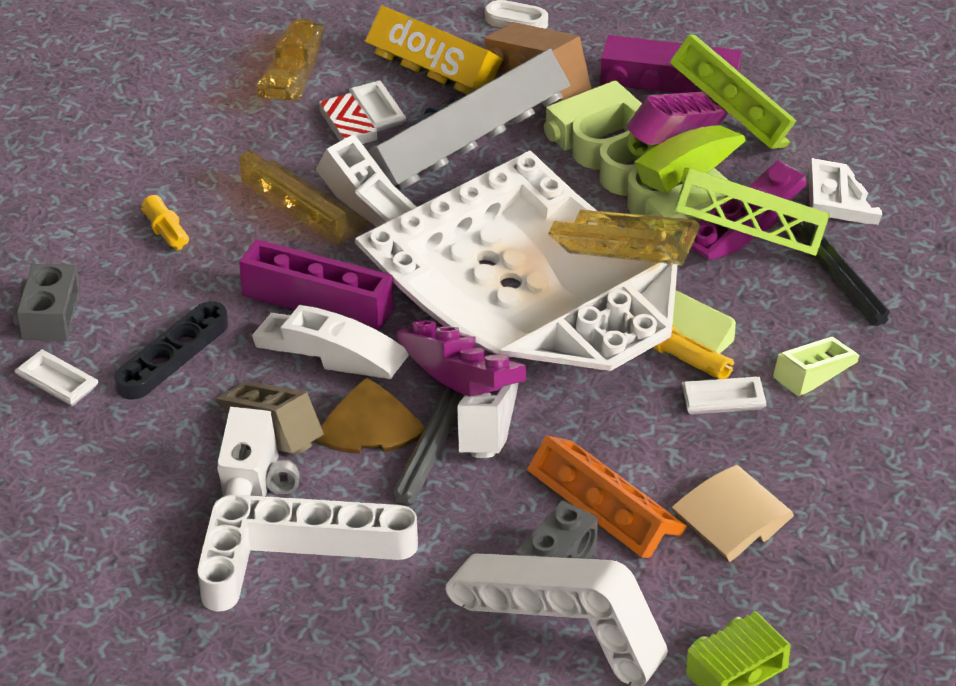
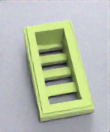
M829 337L778 354L773 378L795 395L801 396L857 363L859 355L834 337ZM828 352V353L831 354L833 357H830V356H828V355L825 354V353Z

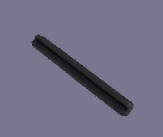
M783 215L787 223L795 219ZM802 221L790 227V230L802 244L810 246L816 226ZM823 235L817 255H813V257L873 326H878L881 323L885 324L889 320L890 310Z

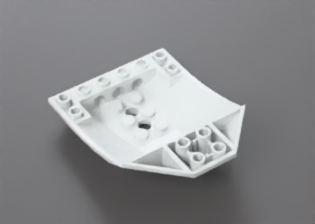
M531 151L355 238V244L384 273L393 275V283L421 309L444 327H458L460 333L475 336L477 348L497 355L612 371L671 337L679 252L672 255L624 230L576 194ZM483 260L492 261L496 265L491 266L488 264H480L479 262ZM505 278H514L521 283V286L516 289L503 287L500 281Z

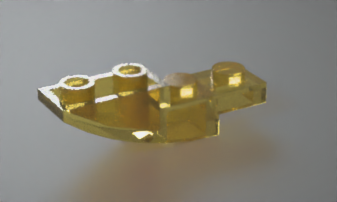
M298 19L290 23L275 45L274 61L257 84L258 97L300 100L317 60L324 33V24L314 23L310 19Z

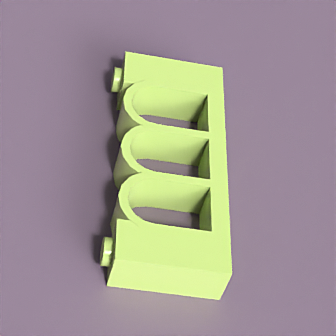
M616 80L547 106L546 122L544 124L547 138L551 142L555 141L564 151L572 148V156L577 163L587 168L600 170V183L605 189L611 193L628 196L627 208L632 215L643 220V225L649 235H655L664 245L681 239L701 220L700 218L674 210L683 184L676 186L668 194L660 191H651L654 188L642 183L635 164L624 165L641 157L633 155L629 150L628 140L630 131L626 124L642 103ZM622 128L626 131L614 137L597 139ZM715 168L708 173L710 175L728 180ZM691 186L685 206L700 210L712 204L706 189ZM713 192L716 200L725 197L724 195Z

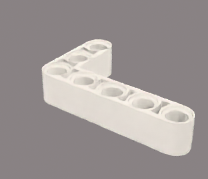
M249 495L224 496L217 500L213 506L198 565L201 602L206 608L213 611H225L237 603L250 550L393 560L409 558L416 553L418 548L416 513L407 506Z
M476 553L472 554L446 584V593L451 601L461 607L465 604L463 608L470 611L588 619L614 674L624 683L629 684L631 681V686H644L667 656V646L634 575L625 565L617 561Z

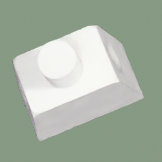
M230 407L218 459V473L223 496H266L268 490L266 484L268 469L278 459L271 411ZM246 445H248L251 448V450H247Z

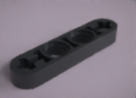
M215 301L199 304L115 372L114 376L118 395L128 400H135L149 394L228 328L226 307ZM182 337L194 338L193 341L188 343L176 342ZM159 357L169 359L162 364L150 363L153 359Z

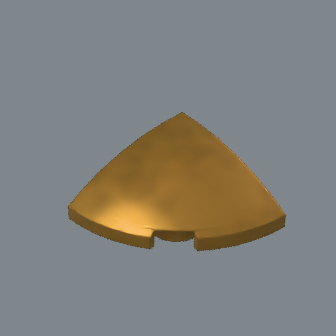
M366 378L331 412L321 426L324 435L314 441L328 448L347 453L360 454L362 452L361 447L372 449L381 446L383 452L402 448L419 440L425 427L399 400L381 386Z

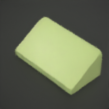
M675 290L672 325L682 335L709 347L719 354L734 341L735 320Z

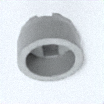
M277 460L270 466L266 484L271 492L275 494H292L297 490L300 474L296 464L290 460ZM281 472L287 473L288 481H280Z

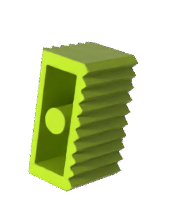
M753 611L751 615H746L744 619L737 617L731 620L724 630H719L716 635L712 634L710 638L703 636L697 639L688 649L686 674L698 686H757L788 668L791 644L758 612Z

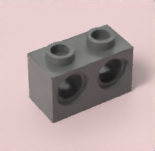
M31 264L27 279H22L21 301L14 305V325L20 326L22 340L67 341L80 295L77 267L70 264Z
M562 500L519 547L516 555L590 559L597 551L598 517Z

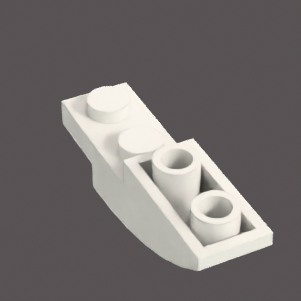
M299 305L291 315L270 313L252 335L256 348L321 357L324 369L391 379L409 356L402 345L365 324L334 312Z

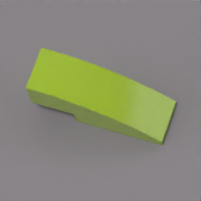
M705 126L685 131L651 148L634 162L643 184L668 194L681 182L685 167L708 174L746 140L744 135L723 126Z

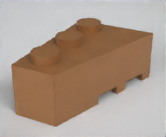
M512 22L484 37L486 49L503 58L498 72L501 74L551 48L570 83L569 87L560 91L563 98L552 104L591 90L579 35Z

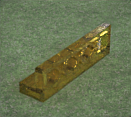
M580 209L574 223L554 221L548 234L571 254L683 265L700 225L694 219ZM593 222L597 223V225H590L588 223ZM678 231H683L679 241L672 236Z

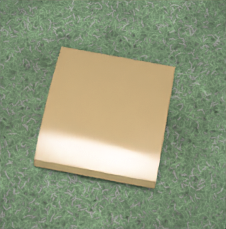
M738 465L730 467L704 481L672 506L674 513L729 562L739 556L757 538L763 542L768 540L794 516L789 508Z

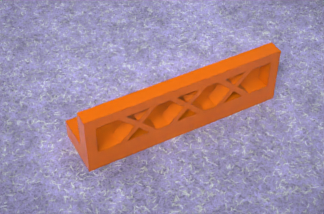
M546 435L527 468V471L573 506L597 516L598 525L643 558L652 556L664 534L680 536L687 527L686 524L571 440Z

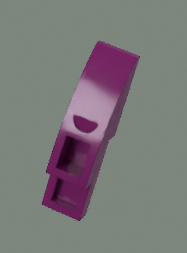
M777 160L749 187L791 200L807 185L806 175ZM732 198L719 205L727 220L734 222L747 215L740 200ZM748 203L752 212L761 208ZM715 208L709 212V214L719 217ZM766 210L755 216L761 231H766L780 221L776 212ZM701 219L681 238V243L706 259L712 260L737 251L756 238V236ZM750 219L741 223L754 228Z
M424 320L413 322V328L397 331L398 340L411 357L432 377L456 392L471 397L501 390L502 386L526 381V365L509 361V356L484 354L483 349L476 348V337L460 333L458 327H436V322Z

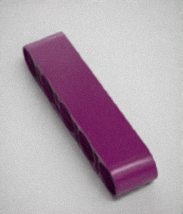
M705 92L649 95L626 126L636 138L646 144L653 145L660 144L685 131L705 126L720 125L728 115V112Z

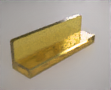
M251 150L239 156L241 181L243 184L336 246L367 227L365 219L276 161L268 162Z

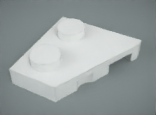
M811 159L808 168L810 207L830 213L829 218L864 224H879L882 211L879 207L871 208L866 201L868 192L862 184L855 180V175L847 164Z

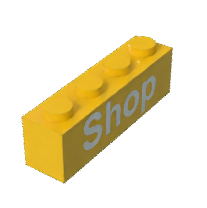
M381 5L365 42L376 47L374 54L391 62L394 56L401 58V66L419 73L420 68H424L429 71L427 77L444 85L447 79L456 82L453 88L465 94H469L494 80L503 58L487 49Z

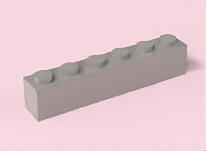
M550 48L368 150V153L393 186L399 184L400 188L404 189L420 180L417 173L427 167L430 172H433L448 164L449 161L446 156L455 151L461 156L476 148L478 145L475 140L481 136L486 135L489 140L507 130L504 123L514 118L516 123H519L535 114L532 108L542 102L544 107L563 98L560 91L569 87L570 83Z

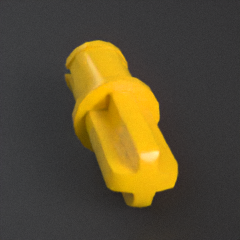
M151 195L145 198L141 204L144 207L141 208V211L151 221L154 233L156 235L161 234L167 244L173 247L174 250H182L183 245L188 244L189 236L179 225L177 214L169 210L159 196Z

